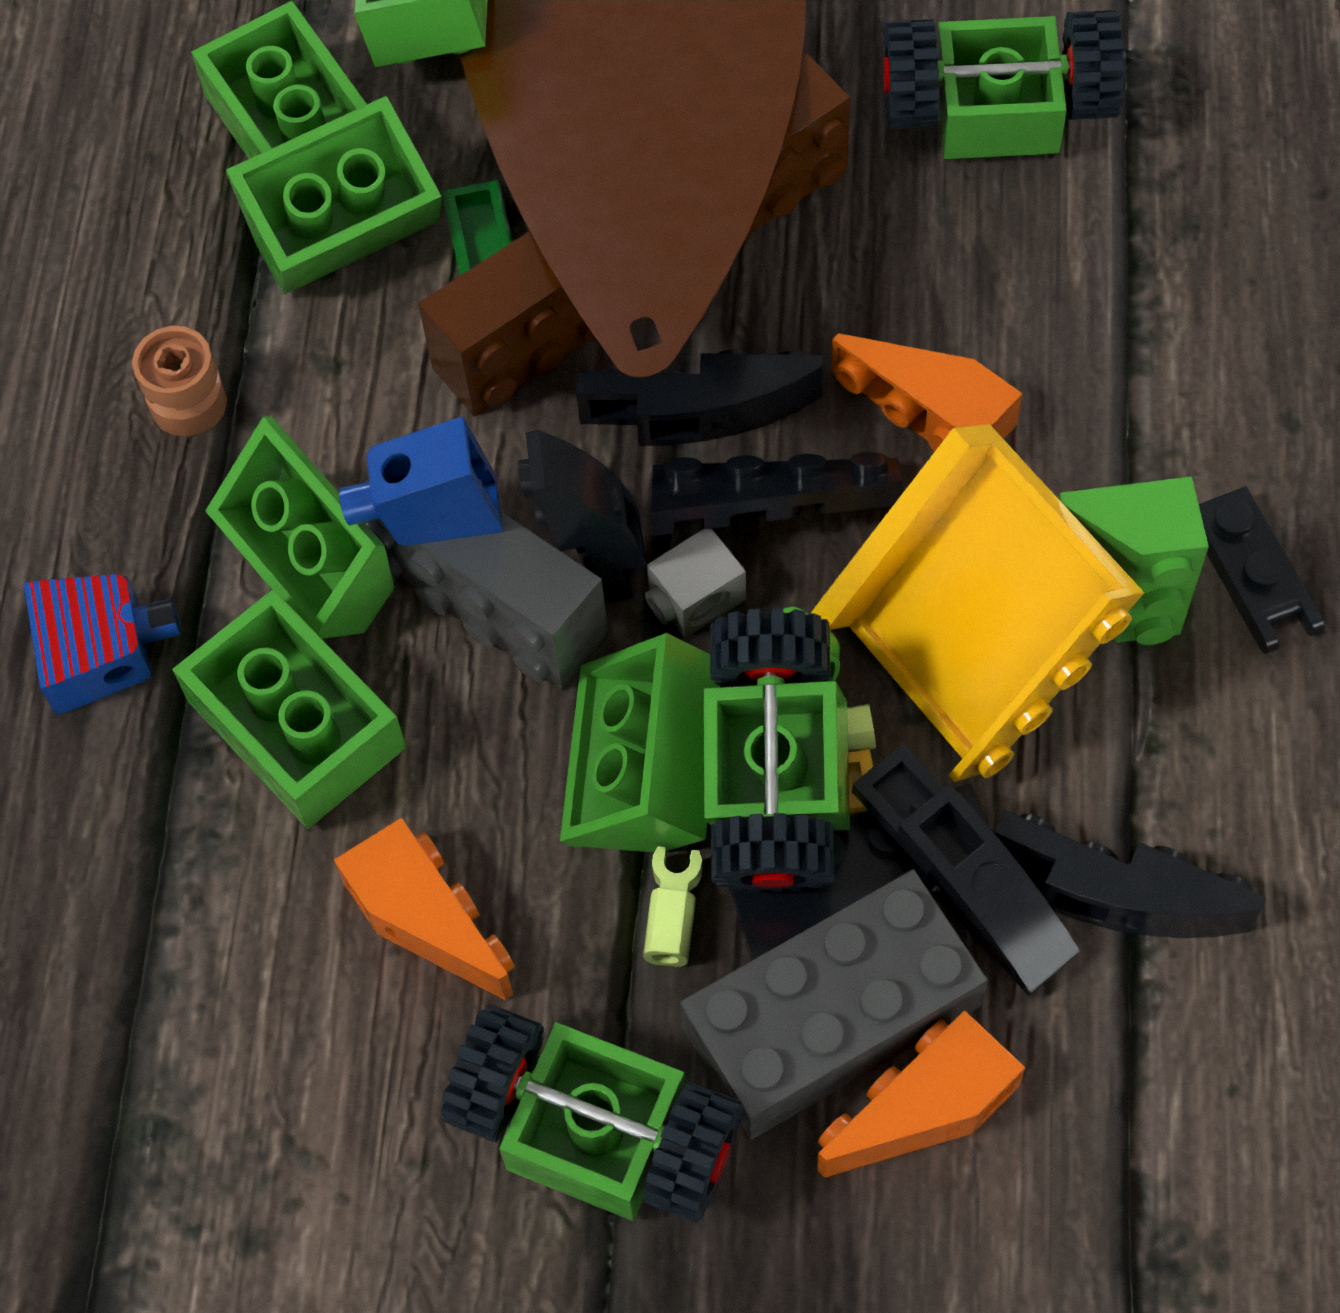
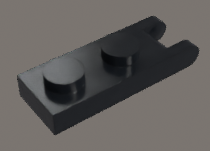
M1247 486L1200 503L1199 508L1209 546L1206 554L1260 650L1267 654L1279 649V641L1272 626L1296 616L1309 636L1323 632L1325 625L1320 612Z

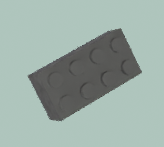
M501 512L504 530L502 532L408 546L397 544L381 519L365 522L385 545L393 582L400 578L415 589L417 597L430 610L439 615H443L448 611L464 622L463 626L467 633L479 644L490 649L497 645L513 656L512 660L517 668L533 681L541 683L546 679L563 691L580 671V666L586 664L609 637L602 579L503 512Z
M913 869L680 1001L682 1028L722 1094L743 1102L744 1108L741 1113L740 1123L750 1140H753L916 1045L925 1032L937 1021L943 1019L950 1025L964 1010L969 1014L981 1007L988 980Z

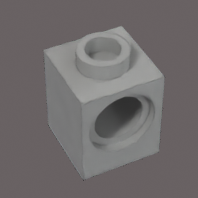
M712 529L699 531L647 564L649 591L645 592L646 601L657 619L664 625L672 622L684 639L746 600V571Z

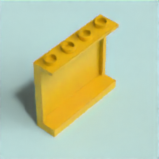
M990 424L957 427L950 431L811 611V614L820 615L821 620L827 619L830 630L844 627L852 629L962 758L948 775L954 782L980 774L984 778L992 777L1012 760L1015 754L1011 749L1012 745L1021 735L1034 731L1046 721L1053 711L1049 703L1060 690L1070 688L1086 675L1092 666L1088 658L1100 644L1110 642L1126 629L1132 620V616L1128 611L1145 592Z

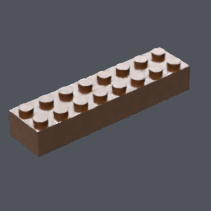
M806 52L802 54L799 81L782 149L766 194L745 241L754 230L772 218H780L787 215L795 208L799 200L820 186L828 187L835 183L847 169L850 96ZM530 231L418 303L432 369L473 416H476L489 406L501 405L513 395L516 388L537 374H546L554 370L567 354L584 343L597 341L552 272Z

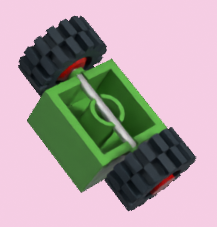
M1116 10L1067 12L1064 20L1065 31H1063L1062 35L1064 45L1062 55L1059 53L1055 16L939 22L938 35L935 31L933 19L885 21L883 84L888 128L936 127L939 113L944 159L1060 154L1066 113H1068L1067 117L1070 120L1117 118L1120 114V107H1122L1123 101L1121 91H1124L1122 74L1125 70V61L1122 59L1124 41L1121 39L1122 25L1119 22V13Z
M760 608L748 609V614L736 611L728 613V618L720 616L715 619V623L710 625L711 680H715V684L719 686L728 685V687L704 688V819L711 826V881L720 887L729 886V889L732 890L748 888L749 892H760L761 890L783 892V889L803 891L805 887L816 889L822 887V884L829 885L834 880L833 831L850 830L847 701L837 682L828 681L829 677H831L829 622L827 619L821 620V616L815 613L805 616V611L794 609L790 613H783V608H772L771 612H761Z
M487 1004L484 1010H480L476 1016L475 1025L471 1024L466 1033L465 1044H461L456 1054L458 1060L455 1067L451 1068L447 1079L450 1080V1084L444 1090L442 1101H445L441 1107L443 1122L494 1143L498 1139L501 1140L505 1135L499 1150L507 1171L631 1221L635 1220L643 1201L646 1204L696 1224L699 1223V1220L705 1214L706 1208L709 1207L712 1201L714 1190H717L722 1172L729 1160L730 1149L734 1145L737 1136L736 1131L742 1118L743 1102L693 1082L685 1084L683 1071L555 1022L544 1049L539 1056L537 1053L542 1047L543 1037L541 1036L544 1032V1026L541 1023L493 1004Z

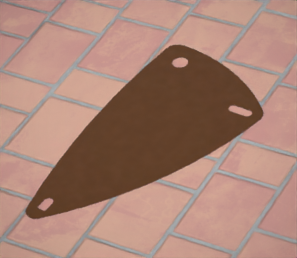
M488 0L485 47L471 49L460 54L478 116L499 169L526 225L577 312L617 369L625 375L638 378L649 377L669 367L708 309L749 233L769 186L792 114L805 39L806 0ZM640 318L652 319L662 343L638 351L630 332L631 324Z

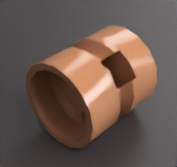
M171 325L156 329L141 340L134 351L132 366L142 394L145 396L146 404L156 424L162 430L174 436L185 437L202 434L215 426L225 413L227 396L211 349L204 337L189 327Z

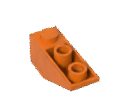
M840 333L832 339L831 372L834 373L838 382L851 393H862L880 406L884 415L896 426L901 428L909 427L927 440L934 452L953 428L990 424L1004 439L1018 424L1023 393L975 359Z
M401 817L334 859L343 884L376 934L505 1001L514 995L508 972L515 968L511 957L495 934L486 939L482 937L472 922L473 919L480 916L475 904L459 882L451 887L446 884L437 870L445 863L425 831L414 836Z
M965 1010L950 1025L941 1019L932 1025L919 1039L914 1048L919 1055L902 1072L896 1066H892L874 1082L866 1094L871 1102L852 1119L847 1113H844L824 1131L818 1140V1144L823 1149L818 1153L817 1171L826 1178L971 1135L1020 1087L1026 1067Z

